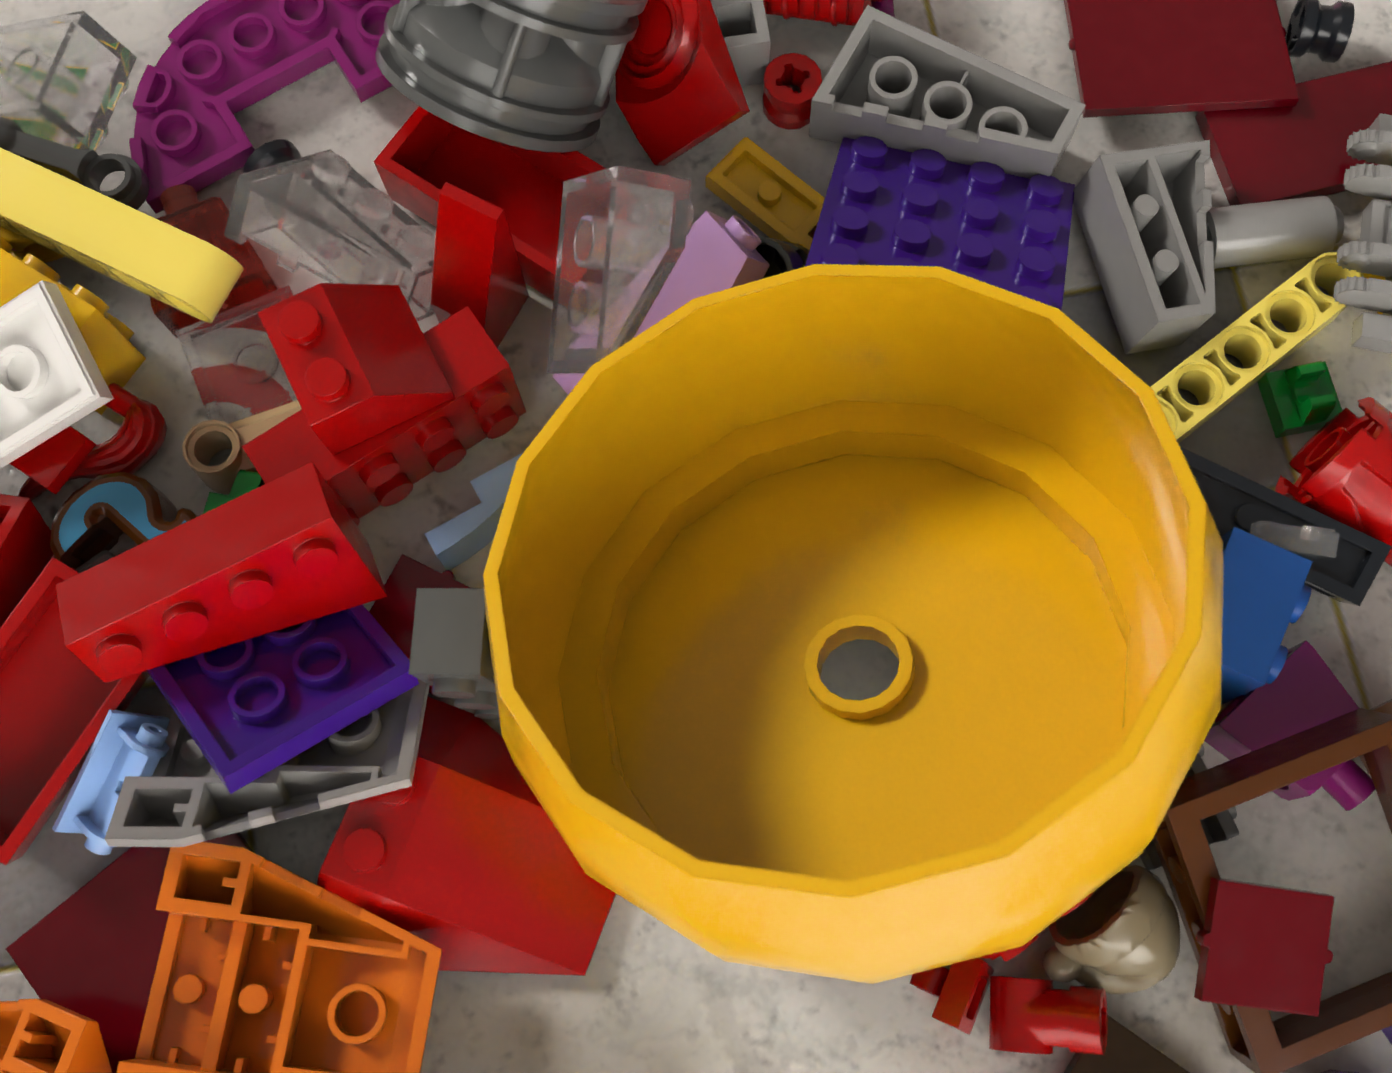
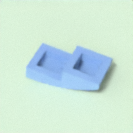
M523 453L470 481L481 501L480 504L425 533L435 555L446 570H451L468 560L494 539L516 462Z

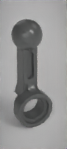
M0 117V148L70 180L79 182L81 185L136 210L145 202L149 193V180L144 171L132 158L112 153L99 156L94 149H75L24 133L21 127L14 121ZM115 171L125 172L124 180L117 188L111 191H100L101 182L108 174Z

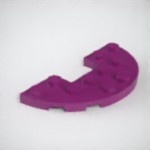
M208 0L190 13L168 35L171 45L163 53L156 66L147 65L132 104L137 114L134 138H129L131 158L140 166L149 180V193L146 201L152 210L157 214L244 167L248 157L255 149L234 114L332 61H335L361 103L393 86L380 71L375 54L380 37L385 33L384 22L387 12L392 6L400 3V0Z

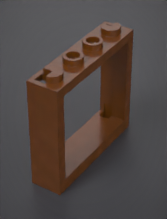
M1359 708L1183 780L1153 837V841L1198 965L1201 944L1196 941V934L1199 930L1204 929L1211 877L1221 878L1200 820L1364 755L1392 834L1391 714ZM1392 971L1320 1001L1318 1016L1291 1013L1272 1021L1269 1010L1218 1003L1212 1004L1230 1054L1254 1073H1281L1392 1026Z

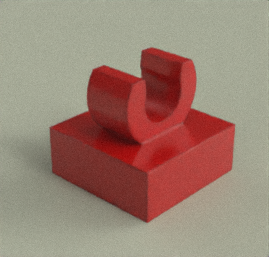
M973 958L951 964L950 970L938 967L914 973L910 984L938 997L932 1014L933 1018L970 1035L990 983V975H993L994 969L984 960Z

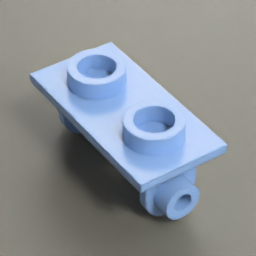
M109 709L52 828L54 832L84 834L87 837L84 843L86 849L98 855H109L113 847L108 846L105 836L125 776L153 775L160 759L165 757L169 750L165 740L168 736L166 729L170 719L164 716Z

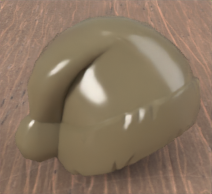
M1138 865L1124 867L1098 887L1083 904L1069 914L1059 917L1049 925V931L1055 944L1045 951L1042 965L1047 975L1054 981L1068 983L1076 980L1086 987L1104 988L1106 994L1122 995L1149 989L1167 978L1175 967L1180 953V924L1176 906L1168 895L1164 883L1159 877L1144 867Z

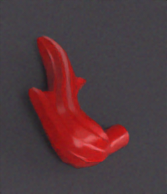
M116 383L109 384L108 388L114 399L106 403L105 406L125 419L117 433L111 439L97 444L67 481L77 478L94 479L98 475L123 471L134 474L157 454L165 441L167 425L157 406L138 398ZM29 477L21 487L18 496L28 497L32 501L48 489Z

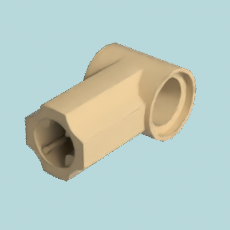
M298 400L230 424L219 420L203 421L192 427L186 434L182 445L183 457L207 487L214 492L229 494L240 469L258 473L242 446L302 408ZM232 449L230 456L225 462L216 466H208L210 459L217 452Z

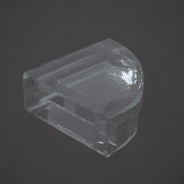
M1272 521L1252 523L1250 532L1254 536L1295 554L1336 558L1340 533H1335V529L1307 525L1298 527Z

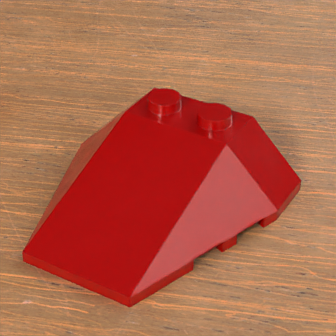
M428 696L412 786L349 803L321 866L317 880L318 886L443 949L439 971L586 976L616 896L615 892L586 875L514 764L503 737L481 718L475 717L473 713Z

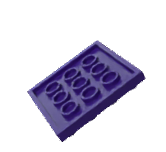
M863 136L857 139L843 137L805 266L812 264L940 266L1053 306L1062 311L1075 184L1062 182L1056 177L1042 174L1035 175L1030 179L1006 174L1000 166L983 161L976 162L973 165L946 160L942 154L931 149H919L914 152L887 147L882 140L875 137Z

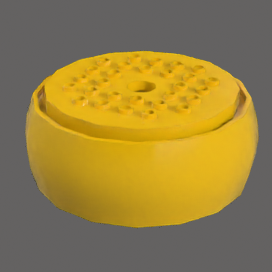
M812 264L694 298L590 366L517 460L483 573L485 613L501 733L514 764L586 875L726 962L875 984L1023 946L1143 853L1153 839L1221 709L1224 589L1223 541L1153 389L1060 309L940 266ZM857 639L874 640L887 646L899 661L898 673L891 685L877 696L864 700L844 699L830 692L821 681L822 667L829 654L841 644Z

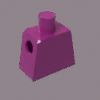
M1306 640L1288 649L1285 664L1273 683H1265V685L1250 691L1245 696L1241 695L1233 699L1221 710L1204 741L1229 760H1232L1357 710L1359 707L1315 648ZM1351 759L1276 789L1273 792L1279 797L1291 801L1310 796L1322 787L1345 811H1349L1366 800L1374 792L1375 786L1372 778Z

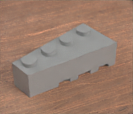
M867 5L811 101L809 137L841 144L843 137L857 139L863 136H870L882 140L887 147L909 152L919 149H931L939 152L949 161L966 165H973L976 162L982 161L1000 166L1006 174L1030 179L1039 174L1052 176L1071 141L1086 105Z

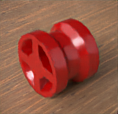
M787 53L774 58L766 67L763 77V112L767 119L775 126L791 130L800 129L810 124L811 101L822 83L821 70L815 61L806 55ZM790 85L798 86L800 93L792 90Z

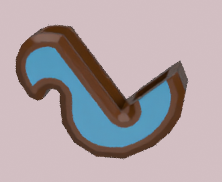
M124 471L98 475L73 492L59 508L51 525L50 548L56 559L76 569L101 551H110L118 543L119 537L123 533L127 534L137 545H140L198 517V515L185 508L177 511L165 494L144 478Z

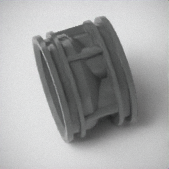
M400 0V3L392 6L387 12L384 22L385 33L380 37L375 54L376 62L385 78L404 96L433 115L459 128L490 140L529 150L557 153L579 151L587 148L595 141L601 125L600 118L605 114L610 101L609 89L627 42L635 37L639 26L637 15L645 10L648 0Z

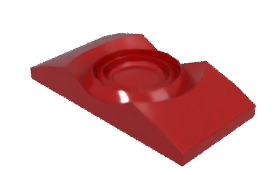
M648 0L645 10L637 15L639 19L638 29L635 37L627 42L615 74L616 102L637 140L655 166L668 164L750 112L710 0Z

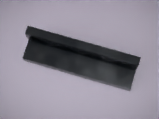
M1180 447L1206 501L1220 537L1233 527H1236L1309 559L1313 562L1305 580V585L1336 601L1356 606L1361 605L1392 546Z

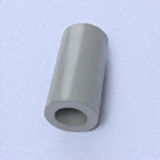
M1324 195L1213 207L1206 213L1207 241L1213 242L1214 269L1316 258L1324 253L1332 252L1335 244L1342 239L1344 233L1343 214L1338 207L1334 206L1331 199Z

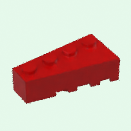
M313 461L56 584L65 646L104 683L388 597L368 541Z

